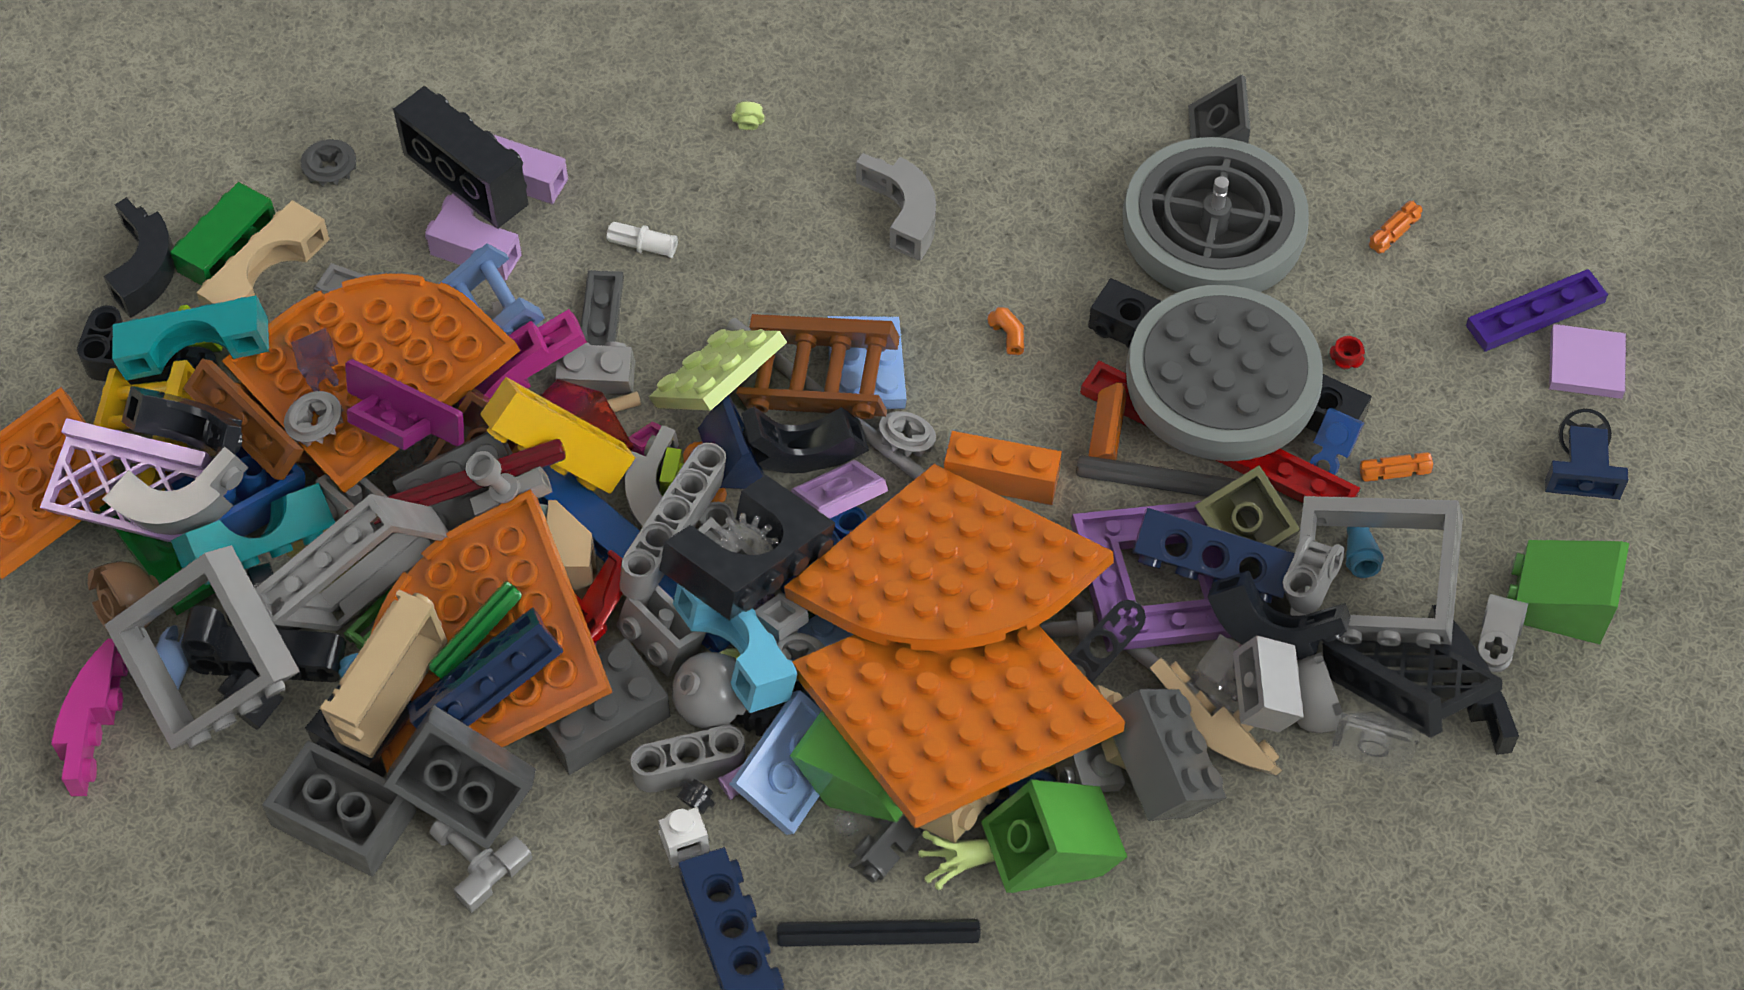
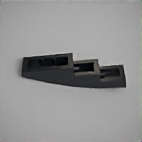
M1432 605L1428 618H1435L1436 605ZM1453 620L1451 644L1439 645L1491 673L1488 665L1465 632ZM1439 667V670H1456L1452 667ZM1443 682V684L1456 685V682ZM1462 682V685L1481 684L1476 682ZM1501 690L1466 707L1470 722L1486 720L1496 755L1512 753L1519 734Z

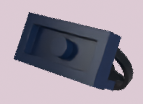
M1582 408L1570 412L1563 418L1558 429V440L1562 449L1569 455L1570 462L1552 461L1545 478V492L1621 499L1629 480L1628 468L1609 466L1608 446L1611 441L1612 432L1608 420L1600 412ZM1589 412L1598 416L1603 423L1597 426L1588 423L1578 425L1571 421L1570 418L1578 413ZM1565 425L1570 427L1569 449L1563 439Z

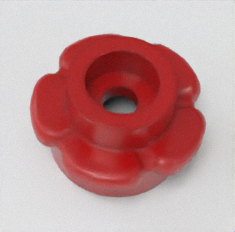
M1353 336L1339 338L1329 352L1330 358L1335 360L1336 366L1342 369L1358 368L1365 360L1363 357L1365 355L1363 343Z

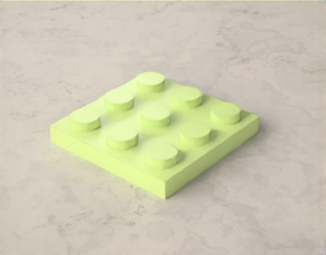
M744 329L737 331L719 330L708 338L707 342L709 344L701 351H696L687 356L682 362L683 367L676 373L662 378L657 383L658 388L648 397L657 408L711 411L782 348L787 341L780 331H763V329L756 331H744Z

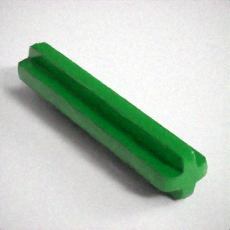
M504 582L429 662V669L441 679L461 664L521 599L522 594L510 582Z

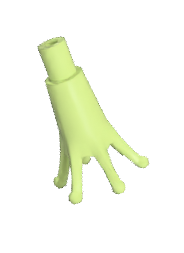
M927 830L923 831L922 836L933 841V844L944 847V849L939 850L921 849L918 852L919 857H945L946 862L941 863L939 869L926 875L924 878L926 882L930 883L937 876L947 873L935 883L937 890H941L948 880L964 870L995 861L987 839L957 840L953 843L942 837L932 835Z

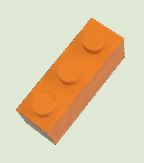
M952 431L944 460V469L997 495L1053 505L1062 451Z

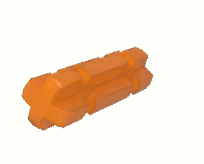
M1408 201L1401 207L1402 211H1397L1381 226L1382 230H1377L1370 237L1369 247L1379 254L1384 253L1391 246L1389 243L1397 241L1411 227L1410 224H1414L1421 218L1423 209L1420 205H1417L1414 201Z
M1428 452L1416 453L1413 458H1411L1410 454L1380 458V462H1377V459H1368L1361 461L1359 470L1361 478L1365 482L1376 481L1379 476H1382L1383 480L1412 476V472H1416V475H1424L1432 472L1433 460Z

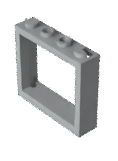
M369 494L255 588L274 625L338 631L388 591L404 571L408 574L413 566L423 557L421 553L435 540L442 541L446 538V533L449 531L432 507ZM381 519L384 525L377 530L373 523ZM392 532H395L384 542H382L378 547H376L372 552L365 556L361 561L354 565L350 570H348L344 575L337 579L333 584L326 588L322 593H319L331 582H333L337 577L344 573L348 568H350L354 563L361 559L365 554L372 550L376 545H378L382 540H384ZM342 609L345 615L337 621L332 612Z
M1304 496L1299 542L1306 534L1312 536L1315 541L1317 526L1444 530L1435 618L1350 615L1351 618L1347 632L1338 640L1345 644H1359L1361 640L1377 641L1385 646L1400 645V642H1412L1425 648H1430V644H1451L1463 514L1458 500ZM1310 586L1300 587L1295 593H1305L1309 590ZM1291 607L1290 615H1293V616L1306 615V614H1304V613H1299V612L1295 611V610Z
M231 545L204 553L104 624L171 750L188 744L189 748L192 749L200 743L210 740L212 738L209 733L211 730L214 729L215 732H219L237 722L235 714L245 715L257 709L263 704L260 699L265 695L267 698H270L286 690L284 682L300 672ZM209 581L258 670L260 677L194 720L144 626Z

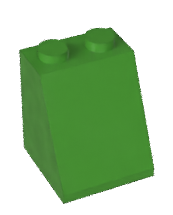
M1529 540L1524 553H1516L1511 574L1517 576L1516 585H1509L1506 598L1528 603L1523 625L1600 645L1618 608L1629 543L1623 541Z
M821 710L790 754L791 759L827 806L897 822L903 814L902 811Z
M1030 780L981 820L1006 893L1097 878L1105 875L1127 858L1100 786Z

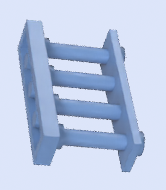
M486 243L483 247L476 249L470 258L441 282L462 292L478 306L471 291L487 279L503 306L502 312L492 320L508 336L529 321L537 325L545 318L539 307L520 297L515 300L498 271V268L508 261L509 257L503 251Z

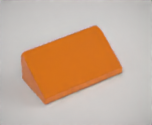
M1122 383L1108 386L1098 394L1088 456L1117 460L1127 398L1125 387Z

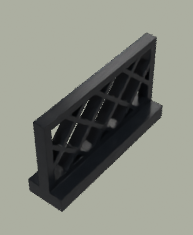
M1338 639L1322 643L1323 659L1332 681L1429 738L1443 732V719L1503 689L1500 677L1439 644H1430V648H1425L1412 642H1400V645L1385 646L1377 641L1361 640L1359 644H1345ZM1363 653H1374V655H1364ZM1380 653H1402V655H1380ZM1408 653H1427L1428 655H1408ZM1387 667H1400V670H1391ZM1429 667V670H1406V668ZM1435 667H1452L1456 670H1435ZM1414 682H1427V685H1417ZM1433 682H1456V685H1433ZM1462 682H1476L1481 684L1462 685ZM1441 698H1452L1444 703H1441Z

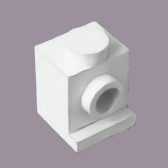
M697 807L690 810H675L659 820V835L671 867L678 866V862L710 852L708 834ZM696 842H697V844H698V845H696V846H693V847H690V848H687V849H684V850H681V851H677L678 848H681V847H684V846H687V845H690V844H693V843H696Z

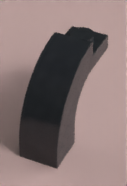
M126 197L117 202L115 207L122 225L138 242V247L134 255L126 263L106 274L104 278L113 299L132 318L151 306L164 293L172 280L175 265L170 253L174 246L162 216L158 211L149 216L142 206L136 208Z
M135 386L130 387L121 422L132 431L161 436L192 445L208 453L213 459L224 447L234 455L239 452L242 445L241 419L220 409L187 398Z
M754 406L741 413L745 425L743 429L744 438L748 445L753 448L757 464L768 470L781 473H807L839 466L869 451L861 421L843 407L819 420L802 425L780 424Z
M1250 571L1214 581L1207 596L1218 621L1237 642L1244 645L1255 636H1261L1295 645L1297 660L1315 655L1320 640L1322 642H1331L1342 637L1347 632L1351 618L1345 603L1300 616L1280 613L1271 608L1261 598Z

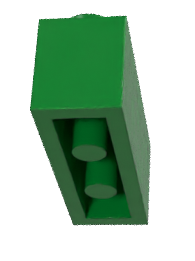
M237 182L229 192L222 195L219 202L206 215L198 220L196 226L184 238L177 241L174 248L170 251L177 272L202 286L206 280L211 279L225 265L231 256L236 255L255 233L260 232L275 215L272 200Z

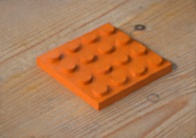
M62 387L0 431L1 580L82 521L44 511L40 508L66 436L61 433L66 418L86 423L69 394ZM74 450L70 461L73 472L92 462L87 451ZM95 454L96 457H97V459L100 458L101 456H103V455ZM111 462L102 466L108 481L119 475ZM96 470L78 480L84 494L102 485ZM72 484L59 491L55 501L56 504L66 505L79 498ZM107 492L89 502L93 512L106 503L102 499L106 496ZM83 505L77 509L84 510Z

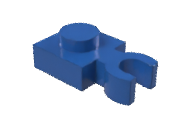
M1329 408L1313 442L1322 446V451L1314 455L1310 463L1318 466L1320 460H1326L1330 464L1329 473L1336 475L1340 467L1338 455L1340 454L1346 458L1350 457L1364 422Z

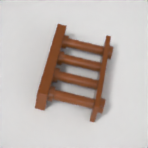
M752 314L749 326L751 331L763 329V331H780L787 341L786 344L796 345L797 349L789 390L769 389L775 354L757 369L754 388H737L736 394L747 409L754 406L763 413L768 412V410L832 413L843 407L853 416L860 419H872L874 416L886 417L887 409L880 396L874 395L881 352H884L886 349L898 350L900 336L892 321ZM815 346H830L832 348L824 392L804 391L811 349L815 348ZM850 348H865L867 350L859 394L839 393L846 350Z
M202 359L183 389L195 401L220 409L241 419V447L274 479L284 480L295 463L305 464L318 477L325 474L242 383L234 382L212 360Z

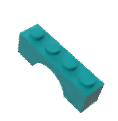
M255 295L113 324L112 359L127 381L161 374L165 365L175 353L195 343L211 342L219 344L229 351L233 359L269 352L268 316Z
M317 483L271 502L270 521L265 532L259 538L239 536L230 531L219 520L184 533L172 539L171 543L182 569L204 553L230 545L233 547L243 568L248 569L260 564L258 556L269 552L273 559L293 551L291 545L293 542L302 539L304 546L309 545L324 530L331 527L335 520L320 484Z

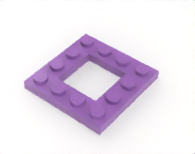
M1200 501L1073 514L1070 521L1073 532L1113 551L1114 563L1088 585L1098 622L1120 601H1136L1121 549H1131L1134 547L1145 509L1151 508L1207 526L1194 506ZM1170 535L1165 541V545L1185 543L1183 538L1178 535ZM1208 546L1202 553V560L1206 566L1217 568L1222 562V553L1218 548ZM1198 575L1204 595L1202 600L1142 606L1146 615L1145 625L1123 650L1233 638L1218 621L1207 596L1212 586L1213 578ZM1133 608L1128 612L1123 609L1118 612L1121 620L1114 628L1110 622H1107L1103 627L1112 632L1119 643L1126 639L1125 636L1119 634L1125 626L1131 625L1134 628L1138 625L1135 620L1137 611ZM1103 636L1107 652L1112 651V642L1109 638Z

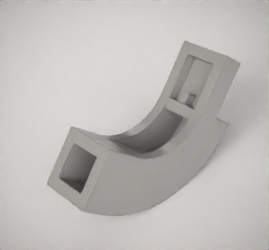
M862 153L856 161V183L891 198L901 208L900 214L890 226V248L921 261L928 251L935 233L936 198L930 181L919 168L902 157H899L892 166L880 158H874Z
M664 425L661 426L657 436L652 435L649 438L644 451L645 456L632 451L636 458L625 474L626 496L633 519L639 530L642 529L662 498L659 492V480L667 447L678 448L679 446L676 430ZM699 521L695 526L696 529L700 528Z
M224 447L192 483L183 488L173 491L157 490L145 484L128 470L102 500L127 520L144 530L166 535L184 534L217 521L233 507L223 496L228 490L234 489L241 482L243 473L248 469V466Z

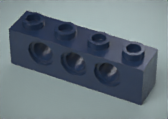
M1151 508L1145 509L1132 551L1133 554L1140 556L1138 563L1160 569L1161 564L1165 563L1177 567L1176 575L1197 581L1200 574L1213 578V582L1239 574L1241 561L1244 558H1252L1259 565V573L1253 581L1261 598L1270 604L1273 597L1277 599L1283 598L1285 593L1283 586L1284 575L1287 573L1295 553ZM1170 535H1178L1185 541L1186 548L1181 556H1171L1166 551L1165 541ZM1208 546L1216 547L1222 553V562L1217 568L1206 566L1202 560V553Z
M723 847L678 862L680 879L720 990H785L777 966L770 968L765 956L771 954L765 932L763 930L756 932L752 919L757 918V913L751 895L743 896L739 883L744 882L737 859L730 861L727 851ZM716 893L729 895L722 902H715L710 899ZM730 928H737L742 931V934L735 938H728L723 935ZM744 964H750L756 968L753 973L748 975H742L736 971L739 966Z

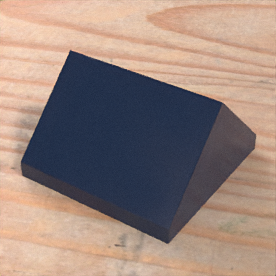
M729 395L708 413L697 429L702 443L717 444L726 454L723 482L720 488L745 489L765 474L763 468L757 464L753 448L748 445L744 438V421Z

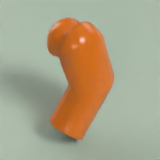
M997 307L996 311L988 314L989 326H993L994 330L1002 328L1006 332V352L1009 355L1023 354V324L1008 308Z

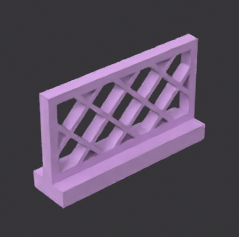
M66 418L61 431L66 436L40 508L44 511L171 542L172 539L182 535L158 534L144 530L128 522L125 517L112 507L101 514L93 513L89 502L106 492L108 493L128 470L137 475L150 467L156 468L161 477V480L150 485V487L157 490L166 487L167 491H173L174 489L171 485L173 482L184 476L196 479L211 463L213 458L203 451ZM74 450L87 451L92 462L73 472L70 461ZM95 454H99V455H103V456H101L100 458L97 459V457H96ZM114 459L122 460L127 471L108 481L102 466ZM130 462H131V463H135V464H137V465H135L134 467H132L131 464H130ZM96 470L102 485L84 494L78 480ZM165 471L172 472V474L167 476ZM72 484L79 498L66 505L56 504L55 501L59 491ZM83 505L84 510L77 509ZM118 514V516H119L120 519H116V518H112V517Z

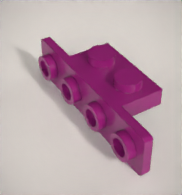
M354 359L345 363L347 391L349 394L362 399V401L347 409L348 423L402 450L407 449L429 434H433L455 446L464 443L463 413L460 410Z

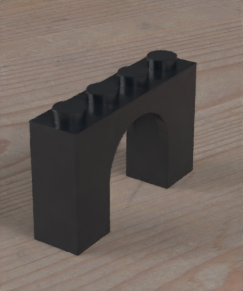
M764 475L741 491L735 519L766 540L773 547V550L758 555L735 553L723 548L691 524L664 542L659 570L729 621L741 612L751 610L756 602L768 593H775L782 583L793 575L799 576L810 563L817 558L820 559L833 546L832 535L835 522L767 475Z

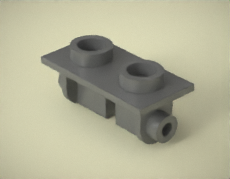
M904 814L901 815L897 822L879 819L878 823L882 827L873 837L868 834L855 846L853 852L857 856L848 866L853 868L861 864L865 868L862 873L866 879L873 883L877 879L882 880L900 859L890 846L894 844L904 853L923 833V829L920 827L915 829Z

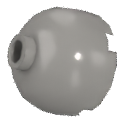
M708 651L690 657L681 665L672 685V699L680 716L689 724L707 730L720 726H733L730 722L735 719L737 714L743 716L746 708L731 686L737 658Z
M1318 653L1298 661L1299 683L1303 702V718L1297 721L1298 725L1308 732L1320 734L1347 727V722L1322 654Z

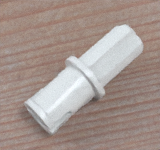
M612 222L607 230V240L609 242L636 248L638 253H642L644 250L673 258L678 244L677 236L651 231L645 225L642 228Z

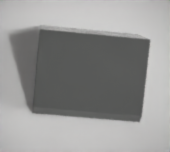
M1242 74L1188 106L1191 139L1220 137L1248 143L1250 136L1246 77Z

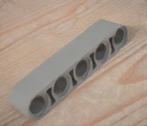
M702 443L692 451L625 553L621 565L620 590L626 597L633 600H643L654 592L664 576V573L659 570L664 542L690 524L695 527L721 487L726 454L717 444Z

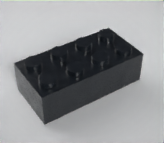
M424 85L393 108L403 155L494 227L499 229L529 205L526 192L527 184L524 180L522 169L523 161L515 150L507 149L501 145L490 131H483L475 125L468 114L458 112L442 94H435Z

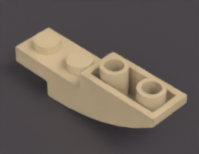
M1160 658L1150 667L1167 689H1180L1181 694L1187 698L1191 706L1190 714L1197 730L1204 736L1209 748L1237 764L1259 772L1276 776L1282 771L1275 763L1280 758L1277 752L1265 739L1260 743L1255 740L1249 733L1254 726L1240 723L1239 709L1232 713L1223 706L1213 715L1211 712L1216 709V706L1203 691L1200 690L1197 694L1192 691L1186 684L1191 677L1177 661L1170 665L1163 658Z

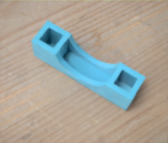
M677 584L673 606L690 630L708 632L723 637L732 643L740 653V656L736 659L731 686L747 711L752 713L790 701L798 673L792 661L787 660L777 646L773 635L767 632L758 620L754 609L752 608L748 612L743 611L729 621Z

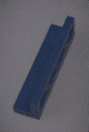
M532 607L409 703L407 707L411 723L417 729L434 705L465 725H471L563 653L562 646L546 629L540 615Z

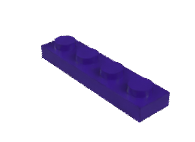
M1586 269L1470 316L1467 319L1466 327L1484 352L1601 305L1606 302L1608 293L1592 272Z

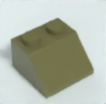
M1260 465L1194 505L1207 526L1273 547H1278L1296 536L1300 531L1296 521ZM1244 558L1241 561L1239 568L1250 563L1254 559Z

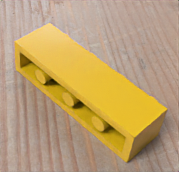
M505 377L480 413L489 426L487 432L503 443H506L508 439L517 443V448L520 451L554 439H560L566 451V459L549 466L562 475H566L568 472L576 475L577 481L591 491H595L598 487L611 494L636 458L624 442Z

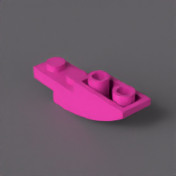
M568 309L540 327L529 321L511 333L509 337L516 342L520 352L476 386L475 389L491 398L505 377L527 389L530 388L531 385L528 377L587 343L575 315ZM465 396L458 401L459 405L462 403Z
M108 638L94 652L79 672L62 704L55 725L51 744L60 760L64 761L62 781L71 796H87L89 782H94L97 774V764L93 754L95 746H100L102 742L101 725H114L116 711H121L123 707V691L120 687L121 676H127L128 668L112 638Z

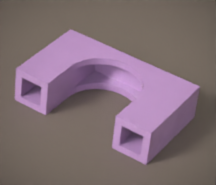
M494 135L501 145L507 149L515 150L521 157L524 180L527 184V196L553 204L568 180L565 158ZM454 194L448 195L443 202L441 212L435 220L428 224L425 238L428 241L430 254L461 265L470 258L476 249L488 243L503 251L509 257V260L498 268L502 278L506 281L522 255L518 234L501 228L497 229L478 220L473 215L474 210Z

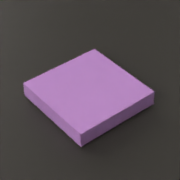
M1553 324L1550 340L1549 389L1622 399L1625 393L1626 333Z
M853 460L792 488L791 492L830 519L887 492L888 488L885 479L858 461Z

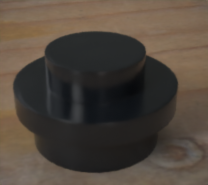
M693 779L691 784L682 781L680 784L682 790L677 797L692 809L697 807L700 814L703 815L708 807L712 809L716 804L710 799L714 792L698 780Z

